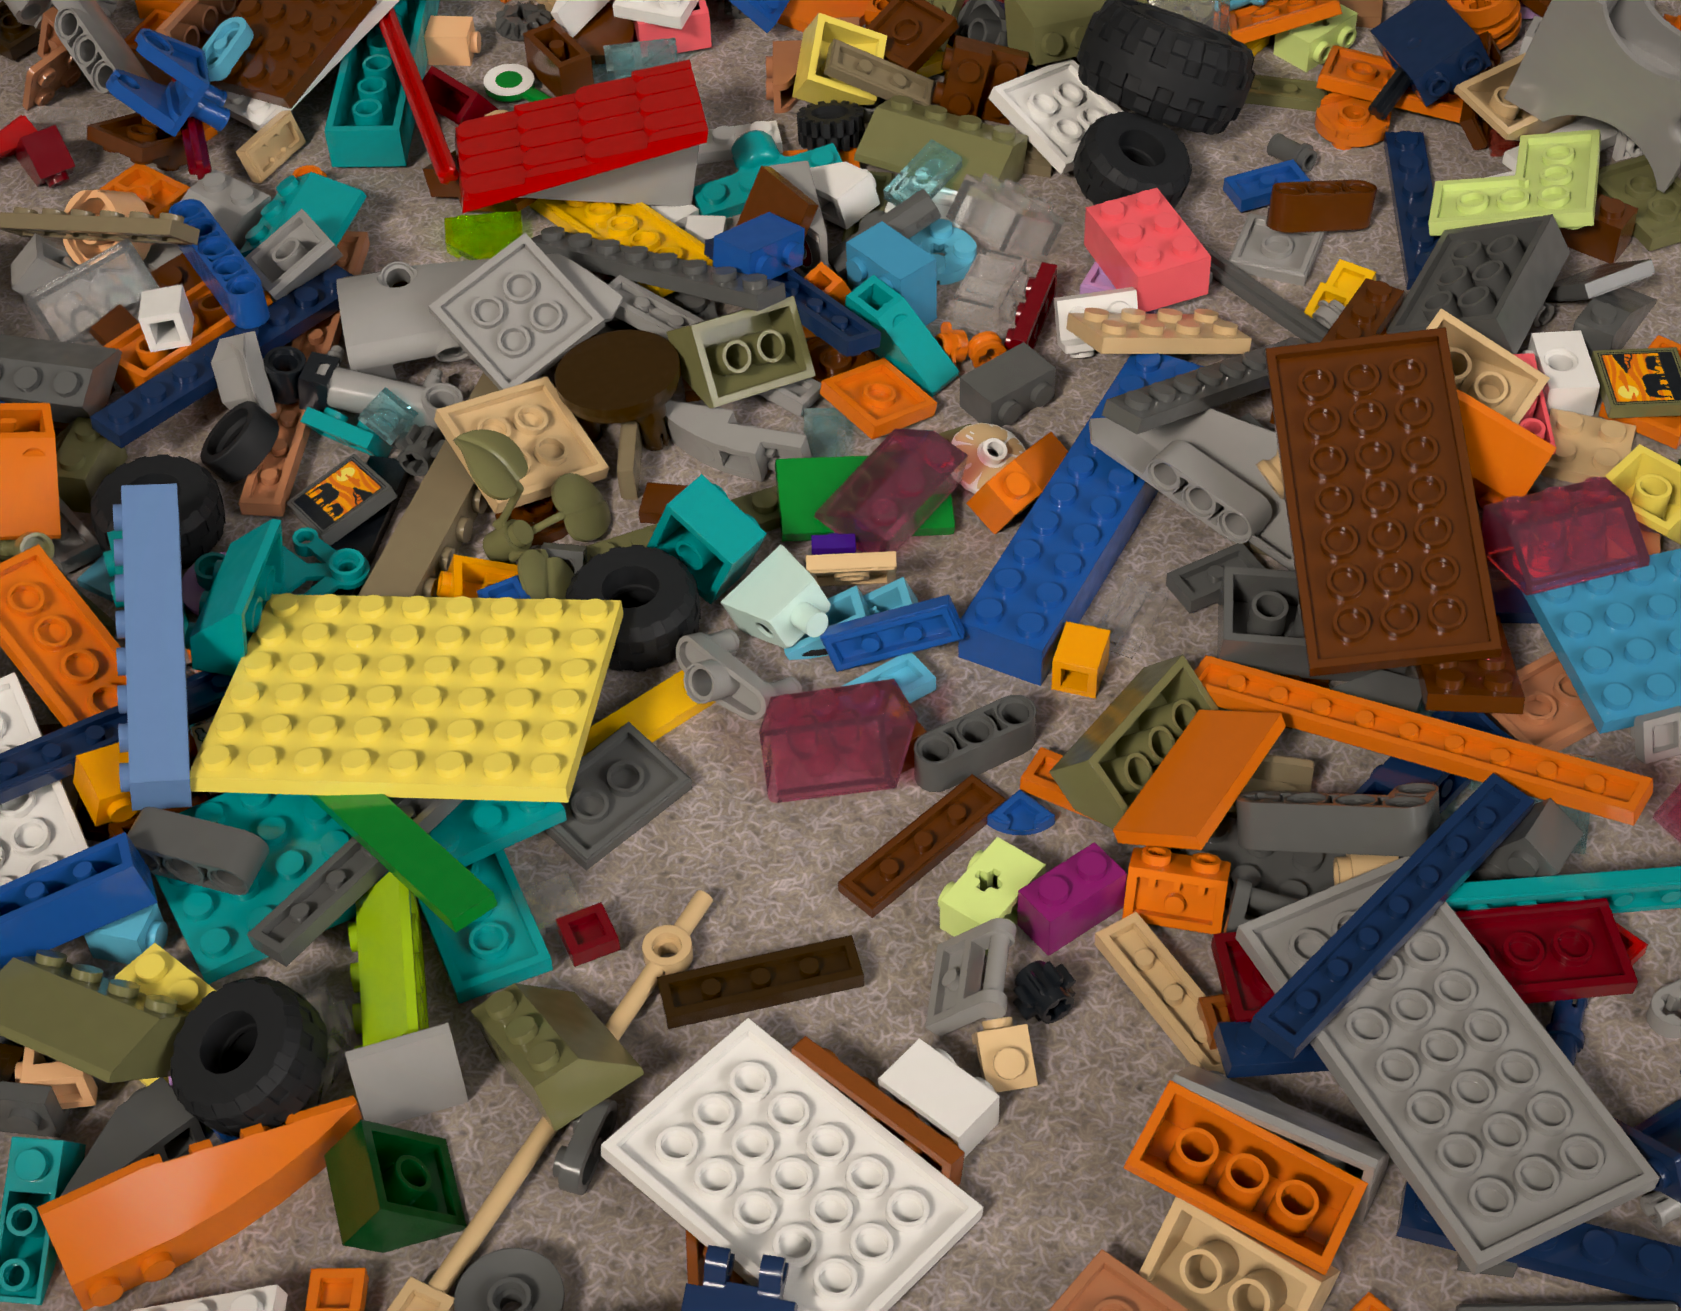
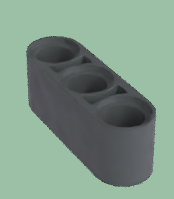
M1008 695L921 735L914 744V775L917 785L929 792L945 791L960 784L971 774L977 776L1028 752L1035 744L1036 706L1034 702L1022 695Z
M155 807L143 808L127 834L149 867L150 873L233 895H245L249 891L269 854L267 843L254 833Z

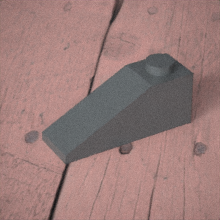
M1626 287L1592 298L1575 320L1573 331L1581 330L1590 358L1593 351L1621 350L1654 307L1657 299Z
M160 1077L149 1086L134 1092L126 1102L117 1107L60 1196L150 1156L160 1154L162 1161L165 1162L188 1155L190 1144L206 1140L198 1119L185 1110L183 1104L177 1100L173 1088L163 1077Z

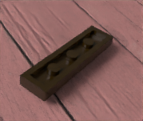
M849 935L657 977V983L667 1027L672 1029L863 987L864 973L853 937Z

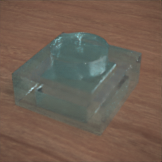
M385 387L362 411L358 420L388 444L392 445L414 421L418 412Z

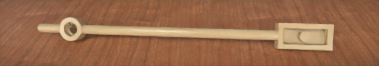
M701 890L696 891L674 925L656 927L645 936L642 943L645 967L605 1024L606 1028L618 1041L658 984L657 977L686 971L691 965L693 949L690 935L713 902L712 897L708 893ZM666 953H674V954H676V955L671 956V957H661L662 955H664V954H666ZM543 1116L429 1283L425 1284L410 1276L387 1311H455L454 1297L448 1295V1292L557 1133Z

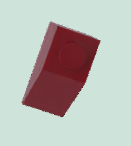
M56 124L21 137L14 153L18 162L37 187L47 183L49 188H54L70 180L69 174H72L76 167Z

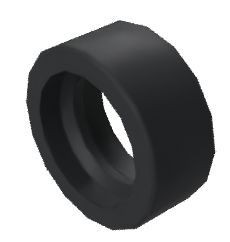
M246 401L238 404L228 411L209 433L200 455L202 463L226 482L234 483L242 480L252 473L271 451L279 432L277 420L255 402Z

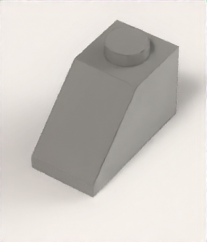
M36 233L11 264L12 290L18 292L26 299H33L44 305L102 295L107 291L105 269H94L77 264L69 256L65 247Z

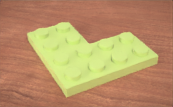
M1600 129L1521 135L1514 176L1435 181L1428 221L1430 236H1441L1444 230L1550 214H1553L1559 228L1574 230L1584 226H1594L1601 149Z

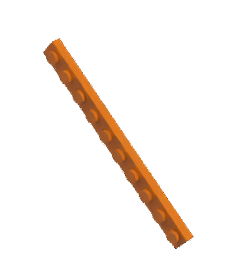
M1205 655L1194 670L1217 707L1231 711L1281 713L1287 727L1482 783L1494 773L1528 796L1542 800L1551 798L1556 804L1632 826L1635 825L1653 794V778L1212 656Z

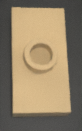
M284 110L254 134L236 153L251 181L262 183L306 143V140L291 111Z

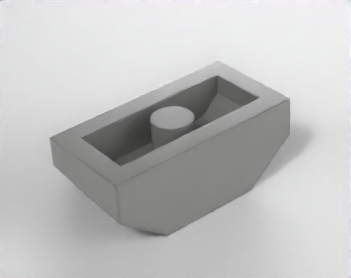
M255 331L219 339L211 364L222 403L231 410L240 403L251 401L259 405L268 414L277 412Z

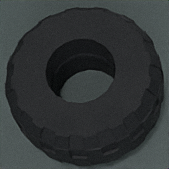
M1128 111L1111 113L1098 118L1091 124L1081 139L1073 160V172L1077 184L1085 198L1089 199L1093 205L1136 194L1144 190L1158 188L1171 206L1175 208L1183 196L1192 174V164L1190 163L1187 148L1172 129L1167 128L1158 120L1138 113H1128Z
M157 454V456L136 458L135 461L120 465L113 473L108 474L102 480L90 503L92 525L101 550L103 552L111 550L107 532L114 531L113 504H122V485L177 483L182 570L192 566L200 556L209 553L215 547L224 533L223 529L226 524L225 510L217 481L206 468L181 456L172 457L168 454Z
M632 545L631 547L623 548L619 546L611 548L603 554L599 553L575 573L566 591L565 599L621 600L624 615L608 666L612 670L639 672L665 665L676 657V646L682 636L696 633L699 630L701 608L694 575L691 574L687 565L680 559L655 547L652 549L643 545Z
M268 977L242 978L223 985V988L217 991L210 992L185 1018V1023L180 1033H177L173 1044L174 1054L171 1057V1078L177 1100L183 1104L187 1112L200 1122L230 1137H240V1129L259 1123L262 1126L271 1128L283 1126L290 1114L294 1115L307 1106V1101L313 1093H316L322 1081L323 1069H326L329 1050L327 1048L328 1033L326 1024L319 1015L320 1013L301 994L282 982L271 980Z

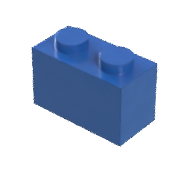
M771 212L762 214L714 236L713 266L734 267L737 269V272L748 275L756 273L765 274L767 279L771 280L803 265L805 228Z

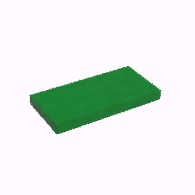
M946 453L776 459L775 461L782 542L810 541L811 535H825L829 533L855 534L856 539L954 534L955 521Z

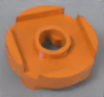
M1332 92L1326 95L1321 100L1320 107H1317L1315 128L1323 138L1332 142V145L1337 149L1349 150L1353 147H1366L1384 141L1385 132H1389L1392 112L1384 120H1379L1370 114L1368 110L1372 103L1371 101Z

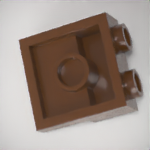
M956 35L953 47L945 48L941 70H945L946 73L943 82H936L932 103L946 108L947 113L957 116L973 115L980 119L1010 125V121L988 97L993 87L1024 75L1029 52Z
M137 112L87 125V140L103 146V150L107 152L125 155L133 163L141 165L154 163L157 164V168L164 171H176L180 166L187 164L181 129L173 137Z

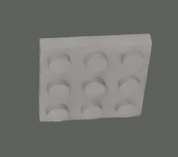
M526 233L428 305L433 317L499 390L538 379L560 362L573 347L591 338L605 327V319Z

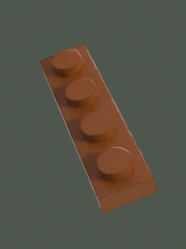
M807 1036L803 1037L792 1047V1054L958 1186L961 1183L965 1152L950 1137L936 1132L921 1121L912 1109L895 1102L880 1091L871 1079L858 1075L843 1064L831 1050L820 1047Z

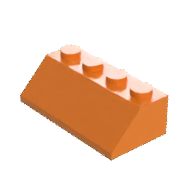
M203 281L185 292L194 315L190 346L150 352L140 323L103 346L119 349L122 352L115 381L126 394L236 326ZM264 291L267 306H269L273 301L270 293Z
M1457 389L1476 500L1480 507L1488 513L1502 515L1508 519L1519 506L1557 447Z
M1169 1080L1123 1167L1125 1170L1323 1275H1326L1368 1185L1367 1182Z

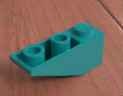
M874 274L846 295L845 307L881 332L880 347L871 349V351L880 358L885 357L931 397L959 376L960 371L906 299Z
M12 1137L0 1214V1302L42 1305L58 1255L37 1207L60 1197L84 1160L86 1144L65 1140Z

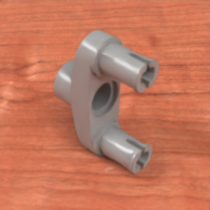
M722 629L711 634L696 632L682 636L676 646V659L684 672V688L694 702L705 704L715 701L731 712L750 721L770 717L780 708L794 706L799 703L800 699L797 697L802 696V687L796 678L784 677L782 680L768 683L734 657L737 653L735 649L739 648V638L733 630Z

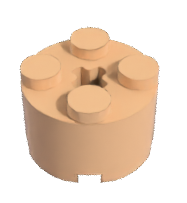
M98 189L83 190L76 193L64 210L67 213L66 215H70L71 209L89 211L96 214L95 216H100L101 210L118 212L125 215V217H129L131 211L150 214L145 203L133 192ZM63 239L66 251L74 262L94 269L131 270L146 258L151 245L155 244Z

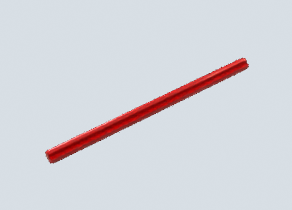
M393 7L378 24L440 183L448 185L450 181H457L459 173Z

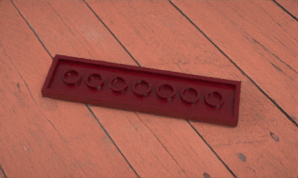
M1607 898L1454 912L1525 1004L1633 994L1638 984ZM1236 932L1213 934L1211 949L1230 1022H1252L1253 1016L1275 993L1235 938Z

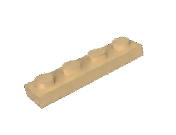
M1135 912L1096 932L1094 945L1189 1063L1208 1071H1218L1226 1075L1218 1049H1209L1206 1030L1197 1011L1198 997H1206V995L1140 915Z

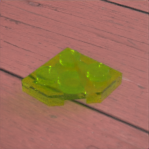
M521 210L519 212H495L444 218L447 253L458 259L461 256L468 260L490 259L523 235Z

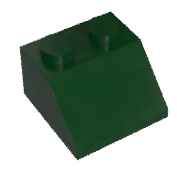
M361 1119L324 1155L343 1246L386 1253L460 1232L467 1227L445 1138Z

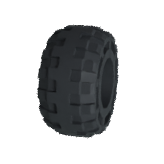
M1106 0L1100 11L1093 13L1077 55V60L1080 63L1078 77L1083 85L1088 86L1089 90L1145 117L1147 116L1188 131L1202 132L1210 135L1224 132L1230 121H1235L1238 118L1255 77V72L1252 70L1255 57L1252 50L1242 42L1183 15L1136 0Z

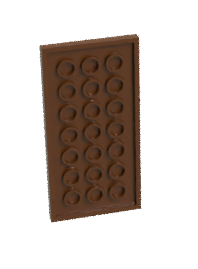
M1446 327L1265 348L1309 676L1501 657L1502 646Z

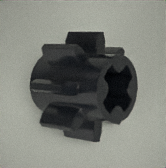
M1041 960L1032 962L1024 967L1015 978L1016 987L1013 991L1018 997L1013 1001V1004L1026 1021L1035 1016L1039 1022L1042 1020L1046 1024L1054 1023L1066 1016L1074 1005L1073 996L1076 993L1071 987L1076 983V980L1063 964L1054 967L1050 961L1047 963Z

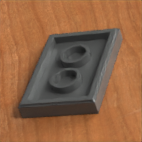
M628 722L581 758L569 802H561L565 809L567 820L544 830V832L587 871L691 790L692 779Z

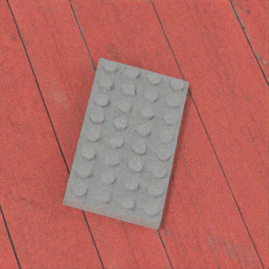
M1411 856L1402 857L1241 924L1237 928L1235 938L1276 994ZM1446 901L1310 1042L1473 1275L1655 1189L1660 1179Z

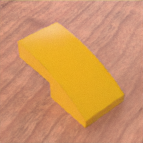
M1339 259L1327 282H1320L1304 313L1313 319L1312 314L1319 308L1318 302L1321 300L1330 303L1334 299L1346 307L1366 278L1376 281V272Z

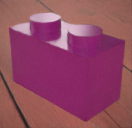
M1094 842L1018 890L1017 925L1050 956L1124 907L1127 873Z

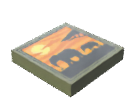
M1676 347L1597 350L1592 352L1591 361L1600 384L1599 391L1608 419L1681 416V359Z

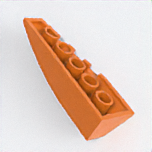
M354 1095L302 1110L294 1115L290 1114L285 1121V1125L271 1128L262 1126L259 1123L240 1129L239 1139L214 1147L210 1139L190 1144L188 1155L165 1162L162 1161L160 1154L141 1159L37 1207L83 1311L94 1306L101 1307L112 1304L124 1292L147 1281H160L168 1277L176 1267L191 1261L236 1235L285 1201L326 1167L324 1155L361 1119L363 1120Z

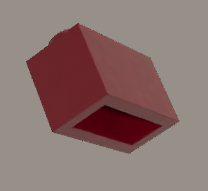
M434 66L430 67L422 79L435 114L455 127H458L459 124L466 120L484 117L492 111L499 110L479 93Z

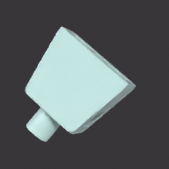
M781 544L721 601L734 623L742 632L784 649L792 647L804 634L813 638L823 634L828 626L826 613L830 610L831 606L813 576Z

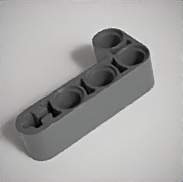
M1429 783L1398 785L1388 795L1250 791L1241 793L1236 799L1238 845L1241 848L1250 850L1408 857L1412 856L1440 827L1439 787Z

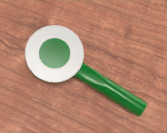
M499 65L489 70L484 77L486 94L498 101L512 102L525 99L529 102L552 98L535 89L534 74L523 65Z

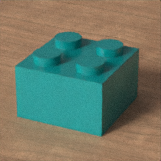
M701 474L666 505L647 547L664 550L669 555H673L686 564L697 582L699 595L706 602L712 604L745 574L767 533L760 528L759 523L754 517L739 509L720 486L712 484Z

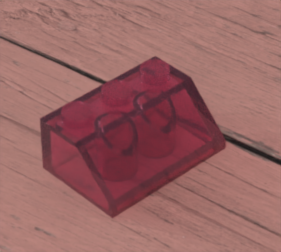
M895 428L815 512L814 517L835 533L855 534L856 548L862 553L897 552L962 482L968 455L934 430Z
M1590 477L1584 482L1563 487H1549L1542 492L1521 497L1511 496L1503 501L1484 505L1482 537L1486 557L1526 596L1649 566L1650 557L1630 498L1606 477Z
M889 679L772 696L759 730L769 800L774 803L897 788L918 716L896 681Z

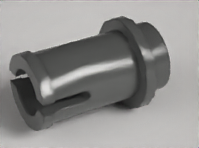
M1279 133L1275 134L1268 143L1267 153L1269 156L1278 158L1283 162L1293 159L1304 172L1310 171L1317 161V152L1308 143L1301 145Z

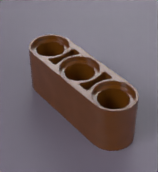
M1353 179L1276 183L1271 191L1266 225L1272 230L1284 233L1366 229L1370 226L1377 187L1370 182Z

